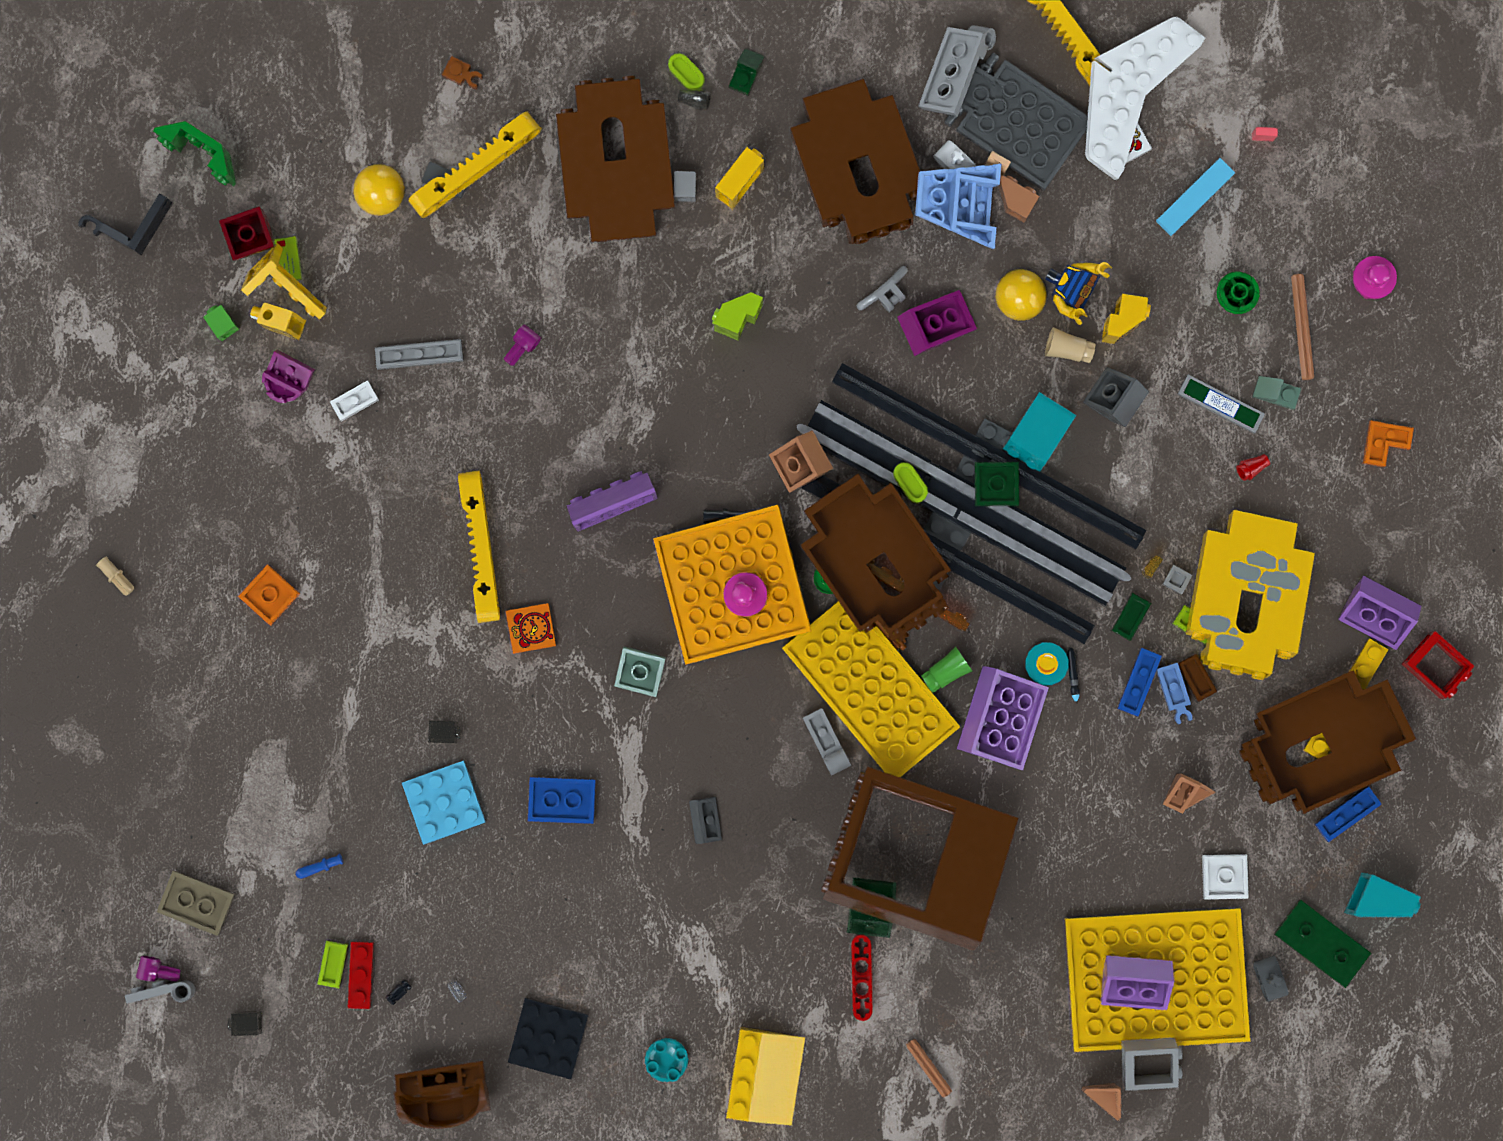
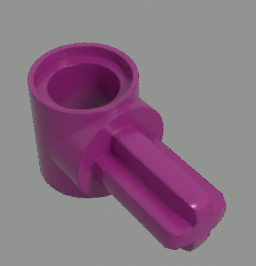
M523 324L513 337L515 344L504 357L505 362L514 366L525 351L529 353L536 348L542 337Z
M141 956L136 978L155 982L158 978L177 982L180 978L181 970L162 965V961L158 958Z

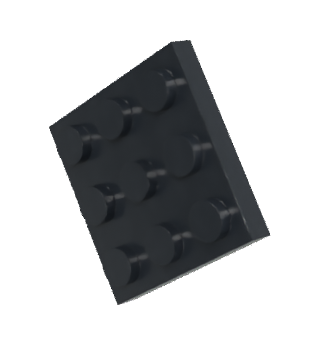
M525 997L507 1063L571 1080L589 1014Z

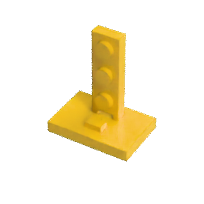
M276 243L247 272L241 291L248 296L270 274L275 284L287 289L289 296L294 301H300L305 306V310L312 317L316 316L320 320L325 315L327 307L279 264L283 248Z

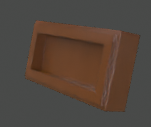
M1197 654L1178 663L1181 674L1197 702L1217 692Z

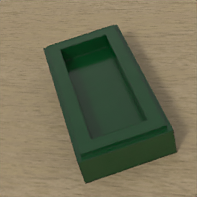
M1131 593L1111 631L1131 641L1152 603Z

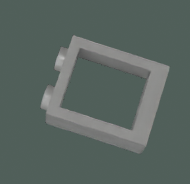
M1175 1037L1122 1040V1081L1125 1091L1178 1088V1079H1182L1181 1065H1178V1059H1182L1181 1046H1177ZM1170 1054L1171 1074L1134 1076V1056Z

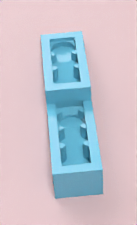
M1219 158L1156 222L1172 236L1235 172Z

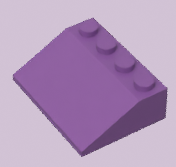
M640 471L631 475V479L628 481L618 480L610 484L611 488L606 490L599 488L590 492L591 496L583 499L582 496L570 500L571 504L567 505V509L575 529L581 531L658 499L648 474H643Z
M983 666L957 749L1023 770L1049 687L999 669Z

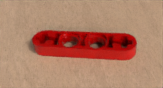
M859 934L851 941L852 1011L857 1020L866 1021L872 1016L871 941L866 935ZM859 938H863V941L867 942V946L863 947V954L868 953V958L863 956L855 958V953L859 954V947L855 946V943L859 942ZM860 960H864L868 964V969L863 973L855 969L856 963ZM864 982L868 985V992L866 994L860 995L856 992L858 983ZM869 997V1002L864 1001V1006L866 1009H869V1012H866L865 1016L861 1017L860 1013H856V1009H860V1001L855 1002V998L865 999Z

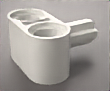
M950 140L933 155L937 163L944 169L976 166Z

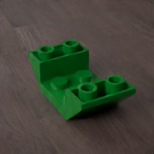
M186 121L154 128L153 132L158 136L156 140L171 152L175 149L181 153L188 141L198 149L202 146V149L212 157L207 165L212 171L211 175L225 186L228 183L233 187L235 186L236 180L231 156L221 143Z

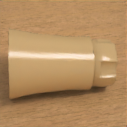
M1053 327L1047 340L1045 356L1090 363L1096 344Z

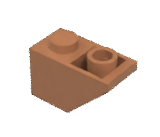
M1002 175L1000 177V185L998 186L1005 211L1025 223L1039 196L1036 195L1037 192L1028 186L1024 188L1017 184L1018 181L1015 178Z

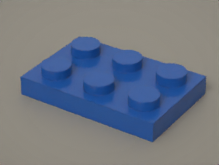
M530 777L528 821L594 824L596 780Z

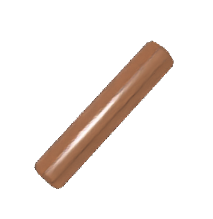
M910 1040L906 1044L908 1050L941 1096H948L952 1092L950 1086L917 1040Z

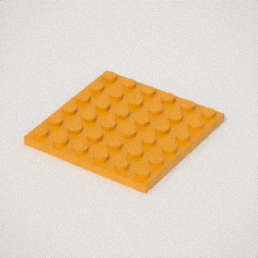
M779 505L653 538L685 665L812 632ZM752 573L761 578L766 585L768 594L766 605L755 615H736L725 604V585L736 574Z

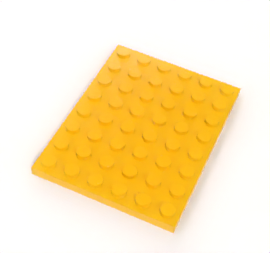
M1240 908L1064 918L1074 1052L1122 1049V1040L1175 1037L1177 1046L1250 1042ZM1106 956L1172 961L1174 984L1167 1010L1101 1005L1102 977Z

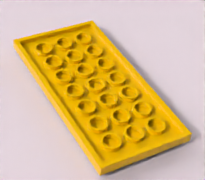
M839 601L810 624L812 632L797 635L782 648L885 773L901 777L960 728L959 724L880 629L876 626L867 633L864 630L859 632Z

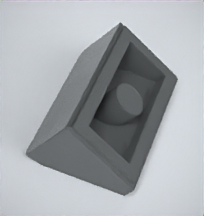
M716 797L689 801L695 843L702 844L722 840Z

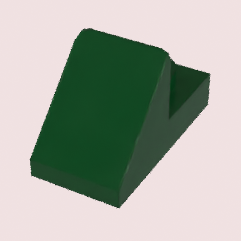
M744 49L737 60V67L728 88L749 96L765 56Z

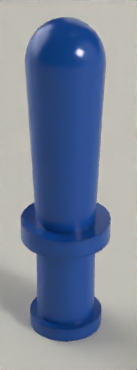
M337 854V856L329 859L323 858L321 862L297 869L296 877L303 879L322 870L328 871L330 867L344 864L341 854Z

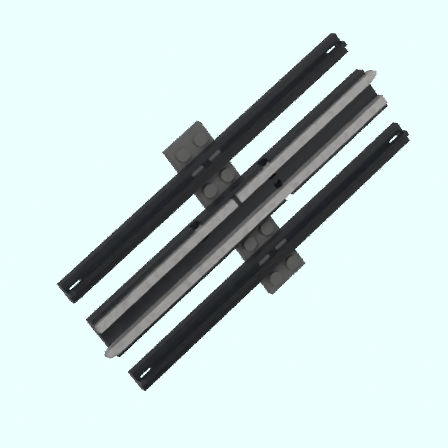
M842 363L832 380L834 385L964 455L955 473L941 465L931 462L932 460L823 400L820 401L808 425L798 424L797 430L802 434L813 430L826 454L884 486L892 483L896 491L904 497L906 496L895 481L893 472L900 463L911 464L928 489L926 498L917 504L933 512L923 530L951 572L1084 645L1092 633L1094 624L961 552L970 534H973L1104 607L1111 599L1119 580H1131L1130 575L1125 572L1126 567L1015 506H975L974 463L1019 462L1020 487L1134 550L1138 548L1147 530L1044 473L1031 469L1024 462L1009 455L1003 448L1012 433L993 422L984 419L974 436ZM840 376L843 377V378H845L846 380L852 382V383H849V382L845 381L844 379L840 378ZM822 475L800 488L822 499L841 485ZM1125 533L1128 534V535H1130V536H1132V537H1134V538H1136V540H1134L1133 538H1131V537L1125 535ZM937 581L933 582L937 590H940L944 581L939 584Z

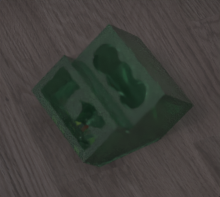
M853 877V886L896 900L897 882ZM849 908L846 933L890 938L893 923Z

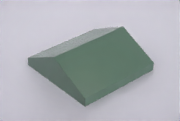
M624 646L614 686L656 697L666 657Z

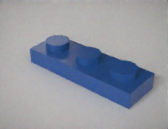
M1140 648L1117 709L1136 717L1139 716L1161 660V655Z
M1366 786L1314 825L1324 839L1330 842L1382 804L1371 788Z

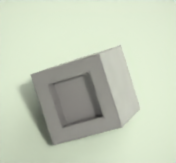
M674 171V201L696 202L695 172Z

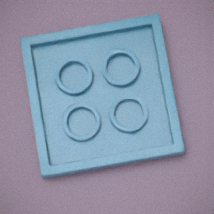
M465 761L402 783L423 845L486 822Z

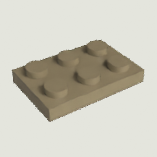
M172 871L157 913L219 936L235 894L180 872Z

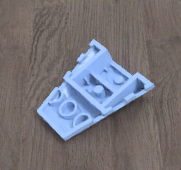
M1001 164L920 171L918 173L915 215L991 249H995L996 227L990 226L992 188L1000 185Z

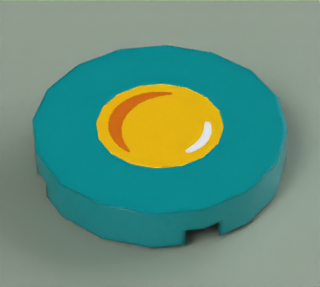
M1051 642L1035 645L1028 652L1025 659V669L1028 676L1035 683L1041 685H1053L1060 682L1066 676L1069 668L1068 657L1065 651L1059 645Z

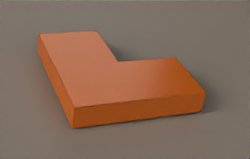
M1369 421L1363 464L1386 467L1389 447L1405 450L1411 449L1414 428Z

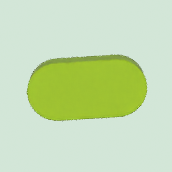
M677 53L670 57L668 62L670 72L689 91L700 90L704 85L703 73L684 54Z
M898 464L893 472L895 481L909 501L913 503L922 502L928 494L925 483L911 464Z

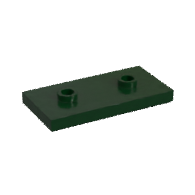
M1300 899L1274 933L1276 937L1344 988L1349 985L1371 955V952Z

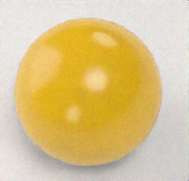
M374 164L364 168L358 174L354 182L353 193L357 204L365 212L372 215H386L396 210L401 204L405 194V186L402 177L396 170L387 165Z
M1018 269L1002 277L997 285L995 297L997 305L1003 314L1011 319L1023 321L1034 318L1042 311L1047 300V290L1043 280L1036 273L1025 269Z

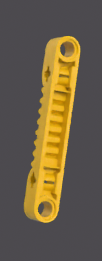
M1027 0L1029 3L1037 5V10L1043 9L1041 16H1048L1046 22L1047 24L1053 23L1052 31L1058 29L1056 36H1063L1061 43H1069L1066 50H1074L1071 56L1072 58L1077 57L1075 65L1090 85L1091 65L1093 61L1098 62L1094 58L1100 54L1060 0ZM1084 57H1085L1086 59L1090 58L1091 61H1090V62H1089V61L1084 62L1083 59H1084Z
M528 111L520 114L499 131L498 139L493 138V145L487 142L486 150L480 147L479 155L473 152V160L466 157V165L458 163L459 170L452 168V175L445 173V178L436 177L410 196L408 199L409 203L421 218L431 215L463 189H466L535 138L542 128ZM507 137H509L510 139L513 138V141L510 142L509 140H506V138H507ZM438 187L444 188V192L437 191Z
M479 470L458 473L461 505L468 513L466 518L472 521L467 524L468 528L473 529L468 535L474 538L469 541V544L475 546L470 552L477 555L472 558L474 563H478V565L473 567V570L479 572L474 576L477 581L473 585L478 623L500 620V609L481 472ZM472 499L479 502V504L475 505V509L468 506L469 503H472ZM483 584H486L487 587H490V590L487 591V595H484V593L480 592V589L483 588Z

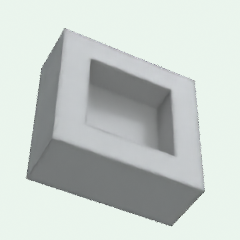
M1172 565L1162 585L1182 595L1192 575Z

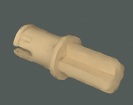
M107 556L97 563L96 566L109 578L108 582L113 583L123 595L126 596L134 590V586L122 574L123 571L121 569L118 570Z

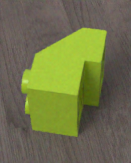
M750 292L723 303L720 309L716 308L712 317L714 331L738 341L746 322L755 325L763 306V297Z

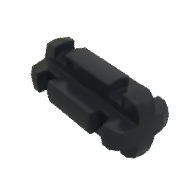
M403 980L402 984H398L390 992V995H386L387 1001L394 1005L396 1000L399 1001L407 993V990H411V985L406 980Z

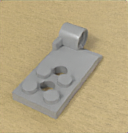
M972 25L968 30L947 27L919 103V107L922 110L958 116L978 60H984L987 50L992 49L995 44L996 33L994 29ZM956 67V72L949 76L950 70ZM949 87L948 93L942 96L943 89Z

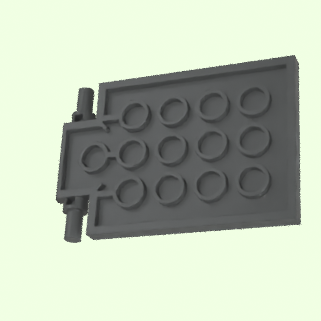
M992 53L985 64L982 63L980 67L976 66L958 114V116H961L965 111L967 115L956 131L989 154L993 151L1011 162L1009 167L1045 191L1087 131L1088 116L1007 60L1002 63L995 75L991 76L992 67L999 59L997 54ZM948 115L944 123L951 127L958 116Z

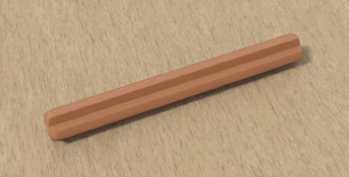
M1295 274L1291 277L1301 378L1302 380H1312L1314 378L1304 275Z

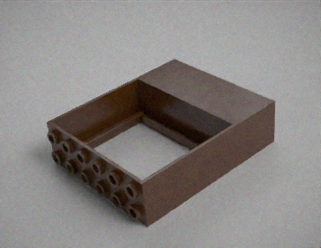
M867 767L864 773L860 772L854 787L857 793H853L847 810H850L851 813L847 812L841 827L844 834H840L834 851L838 853L833 855L828 867L831 875L827 874L821 892H824L823 900L974 951L982 942L1018 818ZM874 788L953 814L925 909L844 882Z

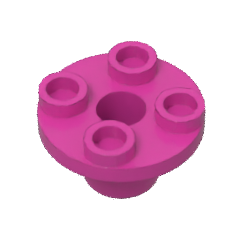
M1367 257L1359 262L1353 270L1354 286L1362 297L1366 299L1383 298L1391 293L1396 285V270L1392 263L1383 257Z
M739 573L730 578L726 583L724 601L729 610L734 614L752 616L760 612L766 605L767 588L762 579L757 575Z

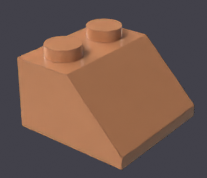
M813 430L794 438L769 454L789 493L833 469Z

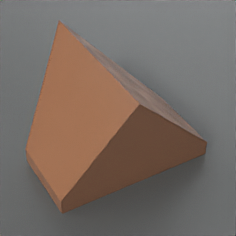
M1176 774L1163 805L1183 814L1186 809L1216 792L1190 777Z
M1115 1083L1083 1086L1081 1090L1117 1121L1121 1118V1088Z

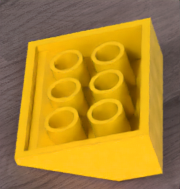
M740 1027L726 1118L748 1122L792 1125L805 1037Z

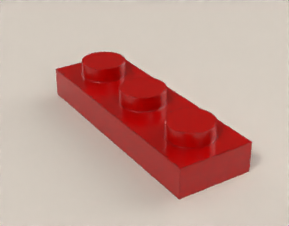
M351 942L348 1008L371 1009L374 942Z

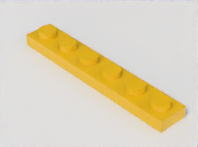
M1370 638L1350 671L1354 670L1363 690L1368 686L1388 652L1387 648ZM1322 733L1310 738L1303 749L1304 752L1316 759L1327 755L1330 750Z

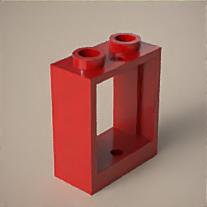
M1436 631L1429 632L1401 664L1440 699H1446L1447 697L1450 699L1458 691L1457 686L1461 681L1465 682L1473 674L1471 670L1475 667ZM1435 644L1461 667L1442 689L1416 667Z

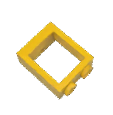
M746 147L715 187L716 198L733 210L763 172V155L754 148L750 150Z

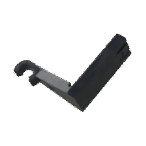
M159 193L132 239L90 215L82 216L78 226L83 228L87 222L91 221L96 224V228L93 230V234L96 237L103 233L142 255L173 202Z

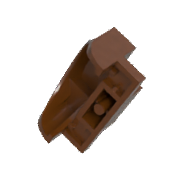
M483 1061L395 1074L396 1092H394L397 1115L402 1124L412 1123L431 1129L450 1128L469 1121L479 1112L491 1110Z

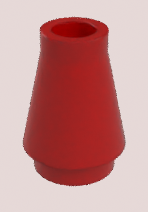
M1262 454L1258 457L1240 461L1239 465L1236 466V470L1243 481L1252 480L1270 465V461L1265 454Z

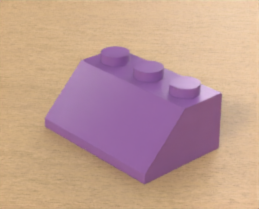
M1363 576L1350 594L1338 620L1397 650L1418 622L1421 605Z
M1106 956L1102 977L1101 1005L1167 1010L1174 984L1173 962Z

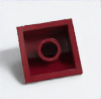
M260 206L219 220L233 262L274 247L272 231L266 214Z

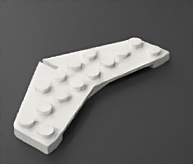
M1172 17L1094 58L1098 62L1093 61L1091 65L1085 150L1088 161L1114 180L1119 179L1126 164L1145 96L1201 46L1205 40L1204 36L1180 18Z

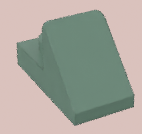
M1259 376L1252 397L1294 410L1301 388L1285 384L1283 379Z

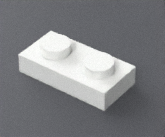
M367 380L330 401L340 421H344L379 401Z

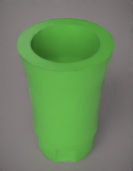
M955 646L944 658L930 667V671L925 672L921 677L933 693L940 687L944 688L949 683L973 671Z

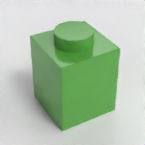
M222 305L211 307L207 310V314L203 316L220 341L225 340L240 330Z

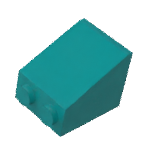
M1039 392L1003 449L1012 457L1025 462L1031 469H1036L1040 472L1076 415Z
M1361 873L1344 913L1356 917H1412L1420 908L1421 902L1419 900L1421 897L1372 874Z

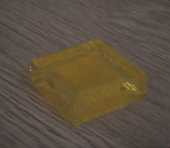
M1157 555L1153 556L1143 570L1142 575L1147 579L1151 578L1163 559Z

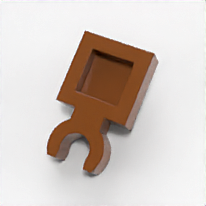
M453 56L450 57L442 73V77L460 86L466 81L472 89L478 88L475 83H472V79L477 77L482 80L483 78L477 71L469 72L471 65Z

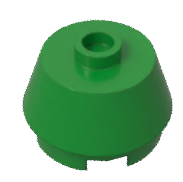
M1239 271L1225 275L1220 280L1216 292L1220 305L1226 311L1233 314L1249 312L1256 306L1260 296L1256 280L1251 275Z

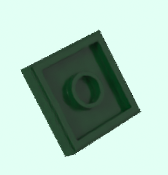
M975 462V506H1019V462Z

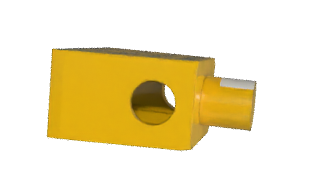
M263 303L262 308L254 306L250 313V317L256 319L257 323L265 329L296 340L300 339L306 320L295 312L268 303Z

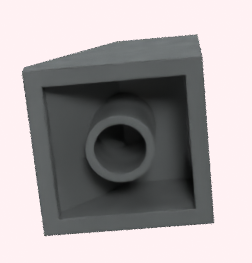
M1106 367L1083 403L1111 422L1126 428L1149 391L1137 379Z

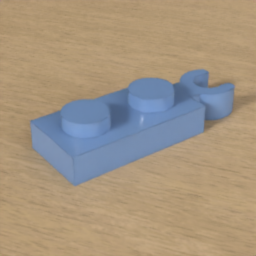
M1178 663L1158 668L1156 672L1169 711L1174 709L1176 711L1174 716L1175 722L1181 724V714H1185L1188 721H1191L1192 714L1185 707L1190 705L1191 702Z

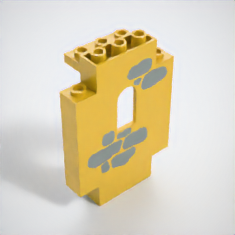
M1233 510L1228 518L1226 534L1207 530L1203 535L1186 635H1191L1192 639L1199 641L1207 639L1206 647L1201 651L1200 660L1203 661L1204 665H1208L1209 669L1217 671L1227 669L1230 670L1231 674L1243 675L1245 673L1250 674L1254 679L1264 680L1272 674L1275 654L1281 659H1290L1298 654L1315 555L1313 552L1294 549L1298 523ZM1242 590L1262 594L1257 628L1252 633H1243L1236 625Z

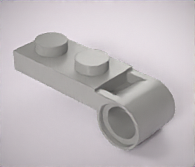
M821 708L803 717L831 776L850 767L851 764L823 709Z
M165 980L152 983V988L144 990V986L130 989L131 993L125 995L126 1003L129 1004L171 993L175 1001L184 1002L194 996L195 986L188 980L168 984L165 983ZM181 985L185 986L188 990L186 997L179 994V987Z

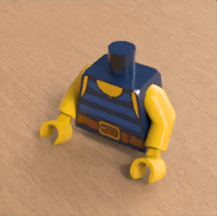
M1107 262L1100 264L1073 263L1071 266L1067 265L1062 274L1051 268L1045 280L1056 285L1051 295L1059 312L1074 319L1078 325H1081L1082 321L1079 317H1088L1083 308L1101 277L1099 274L1108 278L1110 275L1104 272L1106 268L1112 269V266Z

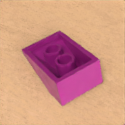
M960 290L909 309L897 317L914 356L977 329Z

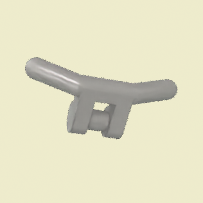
M901 266L889 280L872 294L858 302L857 309L863 310L879 300L888 312H891L894 309V305L898 302H903L906 297L896 284L908 272L907 267ZM891 291L893 296L887 299L885 294Z

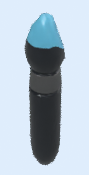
M1069 648L1067 656L1071 685L1070 692L1073 700L1077 701L1080 695V688L1078 686L1076 654L1073 648Z

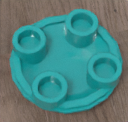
M664 1038L657 1040L650 1045L646 1052V1070L651 1077L658 1081L675 1082L687 1069V1051L675 1039Z

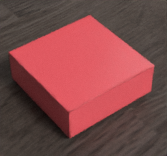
M1257 127L1252 132V140L1274 141L1277 137L1278 129Z

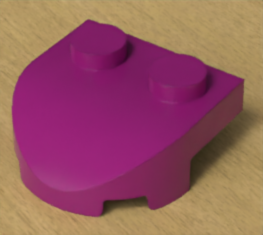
M279 350L274 351L267 370L262 374V383H264L267 390L266 394L274 401L280 403L290 402L299 398L307 390L315 369Z

